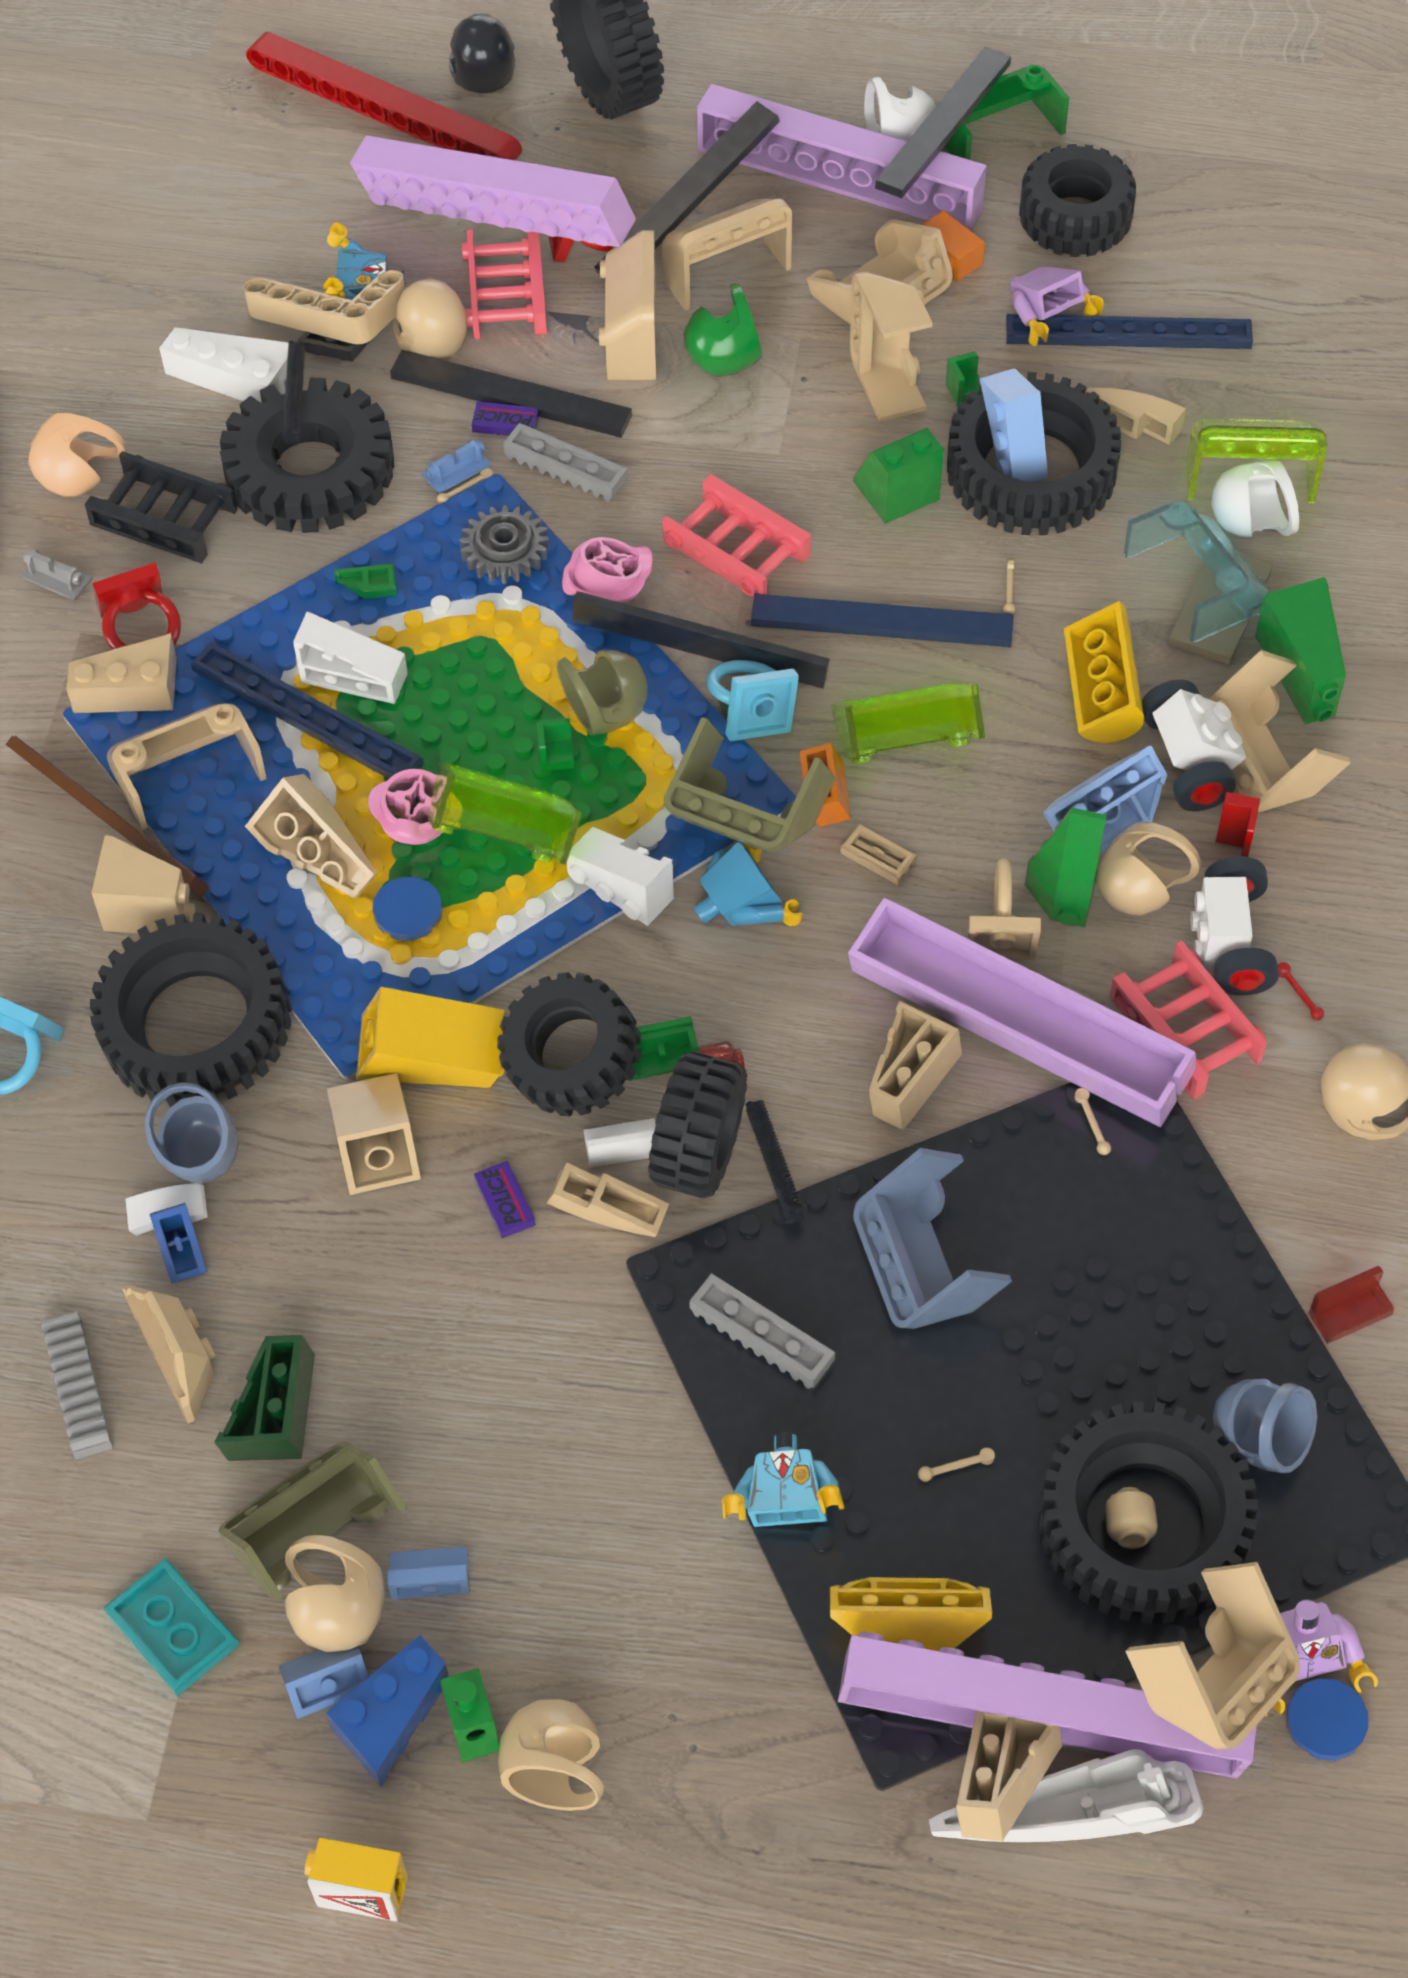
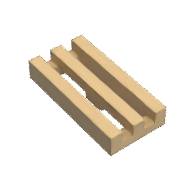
M861 824L856 827L843 843L840 854L896 885L901 882L902 876H906L909 872V867L914 866L917 855ZM860 837L863 840L871 843L872 845H874V847H871L866 843L858 840V838ZM885 852L889 853L890 855L898 858L903 862L900 863L894 860L893 858L885 855Z

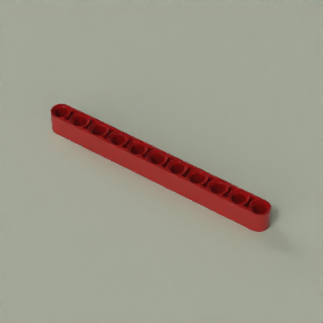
M264 32L246 51L247 60L254 68L438 148L514 161L522 153V146L519 141L508 133L273 33Z

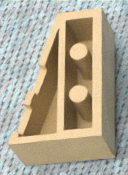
M171 633L69 662L66 690L73 713L173 710L177 656Z
M976 1711L956 1804L962 1837L997 1841L1005 1839L1063 1746L1060 1726Z

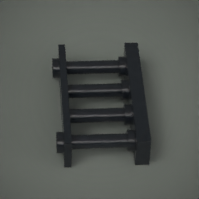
M122 451L119 454L124 476L108 499L103 500L90 496L85 503L90 525L202 564L208 555L203 533L219 509L233 514L238 510L234 489L223 483H215L147 460L140 455H132ZM136 481L151 485L135 509L120 506V503ZM164 490L179 495L164 518L158 519L147 515ZM191 500L207 504L191 528L175 524Z

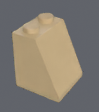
M104 836L91 892L103 931L138 933L137 930L146 925L151 933L158 930L155 921L164 918L168 926L174 925V915L184 914L187 922H193L195 906L194 903L189 902V884L184 883L181 869L113 836Z
M397 1073L326 1088L350 1195L421 1179L409 1118Z

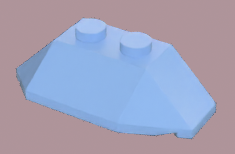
M1150 745L1106 767L1057 798L1043 814L1053 832L1071 808L1107 815L1101 856L1111 842L1127 827L1136 822L1152 823L1167 773Z

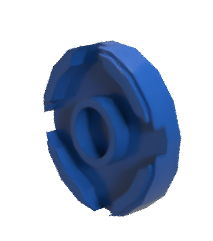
M402 877L392 880L380 888L374 898L373 915L377 927L382 932L384 930L390 934L391 938L413 941L427 936L432 932V928L436 923L437 925L442 918V900L438 890L428 881L417 877Z
M1319 1678L1305 1683L1294 1693L1286 1711L1287 1728L1292 1740L1299 1748L1302 1747L1310 1753L1309 1755L1319 1760L1336 1761L1350 1756L1362 1744L1369 1728L1368 1711L1362 1698L1350 1686L1335 1679Z

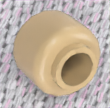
M1124 1487L1106 1501L1105 1519L1107 1533L1120 1546L1129 1549L1145 1546L1156 1535L1158 1527L1156 1505L1149 1494L1135 1487Z

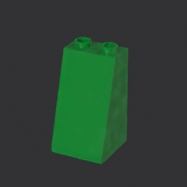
M1325 577L1264 594L1255 633L1257 641L1263 651L1295 661L1297 666L1280 681L1305 725L1330 719L1336 715L1346 672L1327 580Z

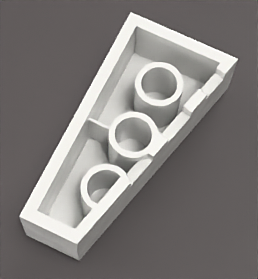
M175 327L159 348L164 371L167 375L241 401L252 396L261 402L259 390L274 384L281 395L285 394L284 381L287 377V352L289 348L287 342Z

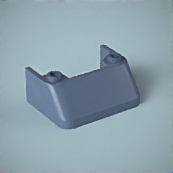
M919 1148L863 1195L855 1205V1225L891 1321L897 1327L915 1329L972 1313L1012 1282L1010 1275L967 1270L953 1281L930 1221L942 1211L945 1202V1194L940 1180L964 1161L960 1154Z

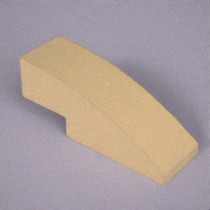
M1088 388L1086 391V396L1093 391L1100 396L1099 404L1106 402L1110 406L1109 415L1115 414L1117 418L1116 427L1120 426L1122 433L1134 439H1137L1144 432L1170 445L1183 430L1186 408L1173 402L1130 390Z
M566 1163L560 1171L547 1201V1204L591 1222L651 1237H656L669 1206V1203L608 1174L603 1173L599 1178L569 1163Z

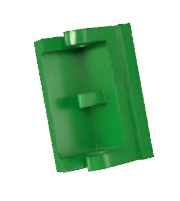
M691 1016L637 1027L641 1035V1042L637 1044L641 1050V1056L638 1063L633 1062L632 1064L636 1070L632 1081L672 1073L682 1055L691 1051H699Z

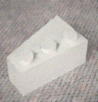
M306 612L293 641L301 683L395 704L408 674L405 653L310 612Z
M592 827L566 853L569 876L576 883H584L593 889L603 901H611L620 907L629 918L633 920L638 919L648 926L674 899L672 859L663 857L660 861L648 856L650 854L648 849L639 847L636 851L624 846L626 844L624 839Z

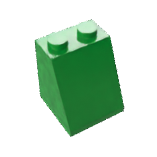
M924 428L872 451L853 477V482L886 524L940 500L944 448L929 429Z

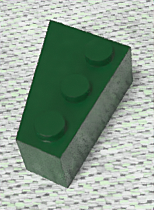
M303 1335L265 1336L247 1373L246 1386L239 1400L235 1399L230 1408L232 1412L224 1431H219L214 1441L228 1461L302 1459L315 1358L314 1352Z

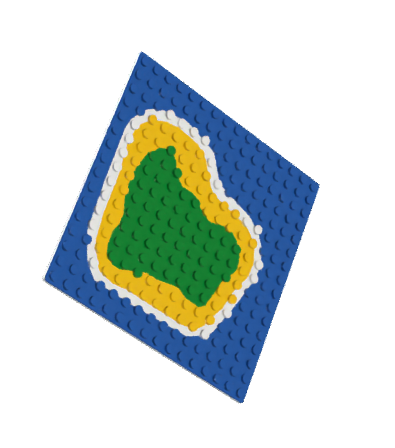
M494 474L451 497L446 502L440 503L176 648L177 664L173 710L73 713L70 706L63 712L65 721L122 793L107 760V753L113 745L211 705L232 704L240 710L260 747L266 780H259L235 734L131 775L129 778L139 795L148 828L172 857L208 884L209 889L203 898L214 913L223 917L226 926L231 919L240 922L243 931L247 927L255 932L258 940L262 938L267 944L269 952H272L286 985L292 1013L339 1074L346 1080L356 1077L362 1013L380 987L476 1004L624 913L620 907L611 901H603L593 889L584 883H576L568 874L566 853L592 827L624 839L626 843L624 846L636 851L639 847L648 849L650 853L648 856L659 861L663 857L672 859L673 883L709 862L715 852L733 847L739 842L675 818L666 809L664 804L667 789L701 717L708 719L724 738L711 765L712 768L721 771L727 779L728 787L724 797L778 817L781 816L784 808L796 799L794 793L744 739L736 741L728 739L725 734L726 719L657 644L572 621L575 595H567L564 592L562 580L564 568L571 560L573 553L542 519V527L547 528L549 550H547V560H541L540 570L531 567V577L520 573L519 582H516L512 576H508L506 584H503L501 577L497 576L491 583L489 582L488 574L478 578L476 569L468 570L467 562L462 561L459 539L462 538V528H469V519L479 521L478 512L488 516L490 515V507L495 508L497 513H500L503 505L508 507V512H513L518 506L520 507L521 515L531 511L532 519L540 518L500 474ZM394 563L397 596L364 599L335 581L334 570ZM306 612H310L405 653L408 674L395 704L301 683L293 641ZM212 642L421 756L424 765L420 769L437 775L445 783L449 792L459 801L462 810L459 823L451 830L441 833L436 839L428 843L411 845L394 840L384 831L381 823L372 815L368 807V797L372 789L388 781V778L192 671L191 663ZM618 650L628 653L638 660L647 678L648 695L643 711L624 727L609 733L590 735L578 720L564 693L558 677L556 663L566 657L576 670H583L594 664L598 651ZM569 718L575 768L541 772L536 721ZM305 774L327 797L377 872V875L358 898H352L323 882L318 875L309 870H302L296 867L291 860L267 851L245 827L283 777ZM417 799L416 805L413 806V809L411 810V815L413 814L414 807L416 808L417 804L419 803V799ZM390 811L395 818L403 819L402 817L394 815V812ZM402 877H417L428 881L438 890L442 900V918L437 925L436 923L432 928V932L427 936L413 941L391 938L390 934L384 930L382 932L377 927L373 915L374 898L380 888L388 882Z

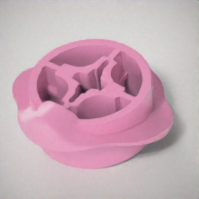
M597 537L587 540L574 550L571 560L564 568L563 590L567 595H576V592L579 591L620 603L628 602L641 592L646 578L651 573L652 551L647 546L633 547L613 538Z
M408 769L396 773L388 781L374 787L368 797L369 810L381 823L384 831L394 840L405 844L418 845L428 843L436 839L441 833L454 828L461 819V805L449 792L445 783L437 775L422 769ZM417 799H419V803L417 804L416 808L414 807L413 814L411 815V810L413 809V806L416 805ZM390 811L394 812V815L402 817L403 819L395 818Z

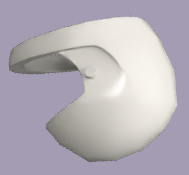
M873 77L868 81L865 90V127L873 132L908 141L934 110L936 103L923 90L913 86L910 87L906 99L894 97L888 92L885 83L880 77ZM875 91H876L877 99H878L879 115H880V126L877 124L876 119H875V111H874V93H875Z
M1263 460L1237 465L1224 472L1216 481L1211 504L1217 523L1225 531L1240 537L1252 538L1254 531L1260 532L1263 529H1274L1284 536L1297 533L1299 529L1297 499L1289 475L1280 461ZM1275 480L1283 492L1287 504L1289 522L1280 505Z

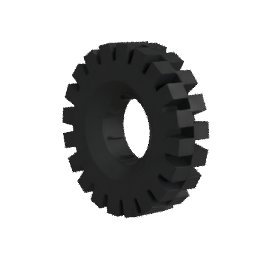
M310 377L308 390H302L303 401L301 402L302 416L300 420L301 434L299 442L325 443L340 453L339 457H336L334 464L319 473L310 475L293 474L283 470L280 464H276L283 452L295 444L292 442L286 444L283 441L285 394L281 395L274 384L259 390L261 402L249 396L239 404L241 414L232 412L226 421L227 431H222L220 438V456L226 485L234 489L237 506L245 514L252 511L253 519L265 526L275 519L277 530L292 532L296 520H300L303 533L319 532V518L325 519L329 530L343 526V511L354 521L367 513L365 502L375 506L384 496L382 487L389 488L393 478L394 452L388 420H385L384 411L377 402L371 405L370 396L360 389L351 395L350 384L335 380L330 390L327 391L325 378Z

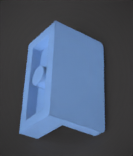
M455 1547L392 1552L390 1554V1570H387L391 1600L470 1594L467 1548Z
M358 1646L344 1652L317 1650L279 1666L297 1719L337 1704L369 1677Z

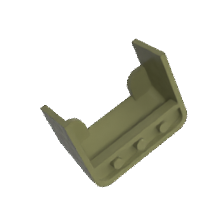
M701 717L665 794L664 804L666 809L675 818L771 853L782 850L813 828L836 779L823 761L816 757L814 758L795 801L789 803L784 808L781 816L778 817L724 797L728 787L727 779L721 771L711 767L724 738L708 719Z
M341 1442L325 1450L230 1517L220 1526L218 1532L258 1587L275 1601H278L283 1597L279 1590L288 1585L292 1580L290 1577L291 1572L285 1564V1555L295 1541L311 1535L331 1536L354 1519L357 1521L367 1520L368 1523L375 1522L387 1513L388 1506L400 1513L407 1507L374 1456L348 1442ZM305 1549L297 1553L295 1558L298 1560L312 1549Z

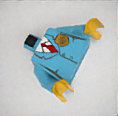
M779 1433L774 1436V1452L757 1454L754 1465L746 1470L733 1493L727 1494L722 1498L723 1519H727V1516L732 1513H738L739 1520H745L747 1508L754 1527L827 1521V1507L838 1505L841 1510L844 1509V1503L839 1483L824 1462L814 1460L811 1451L808 1449L797 1450V1436L795 1434Z

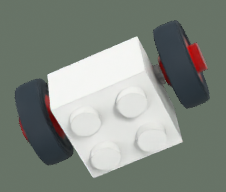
M1171 680L1154 687L1142 699L1144 720L1149 727L1160 731L1173 766L1186 770L1176 779L1173 785L1174 795L1178 804L1187 811H1203L1223 803L1226 792L1233 793L1236 787L1235 778L1231 770L1247 758L1241 745L1243 743L1242 738L1235 731L1230 719V710L1221 702H1215L1202 697L1197 687L1188 680Z
M1228 857L1210 865L1205 872L1201 891L1195 892V911H1191L1190 915L1191 931H1197L1198 939L1194 940L1193 950L1199 955L1202 965L1210 974H1214L1215 981L1225 993L1240 996L1258 994L1270 989L1276 984L1279 975L1277 960L1271 952L1260 948H1250L1253 935L1249 902L1261 897L1268 886L1265 866L1257 859L1251 857Z

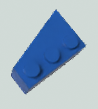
M421 1635L326 1712L332 1731L380 1787L388 1778V1772L398 1756L402 1755L407 1748L408 1741L419 1723L424 1721L442 1693L440 1680L449 1677L446 1663Z

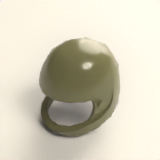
M618 650L598 651L594 664L583 670H576L566 657L556 663L558 677L564 693L578 720L590 735L609 733L624 727L642 713L648 695L647 678L638 660L628 653Z

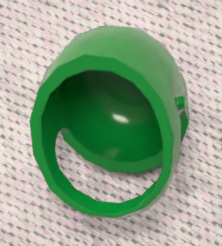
M730 284L734 307L727 315L715 318L709 311L700 306L691 315L683 332L684 345L692 361L705 373L716 377L734 375L751 367L762 358L761 346L753 317L740 284Z

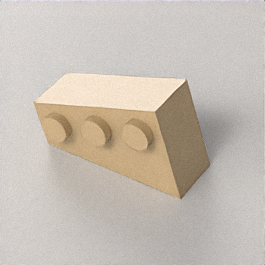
M899 1001L892 1028L890 1027L887 1035L888 1041L884 1053L880 1056L869 1088V1096L873 1116L904 1130L961 1057L962 1049L958 1028Z

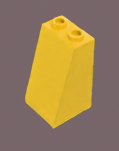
M380 987L362 1013L356 1079L367 1080L397 1073L400 1083L490 1088L498 1077L503 1076L505 1071L499 1060L502 1052L497 1048V1037L504 1035L500 1024L505 1010Z

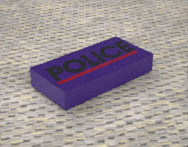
M477 401L471 424L472 432L509 436L519 423L536 429L538 408Z
M508 1161L474 1173V1180L501 1238L536 1225L534 1216Z

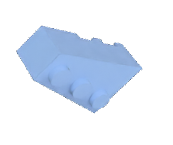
M1015 368L980 378L997 457V471L1011 478L1028 482H1036L1048 478L1040 391Z

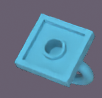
M732 660L720 663L710 670L706 679L708 690L716 699L729 705L725 734L730 741L792 731L799 678L794 669L776 671L759 662ZM729 674H752L732 677L730 691L720 684V679Z
M0 997V1028L24 1038L27 1045V1056L22 1068L11 1078L0 1081V1095H4L22 1088L37 1071L42 1052L38 1032L60 1041L65 1028L36 1012Z

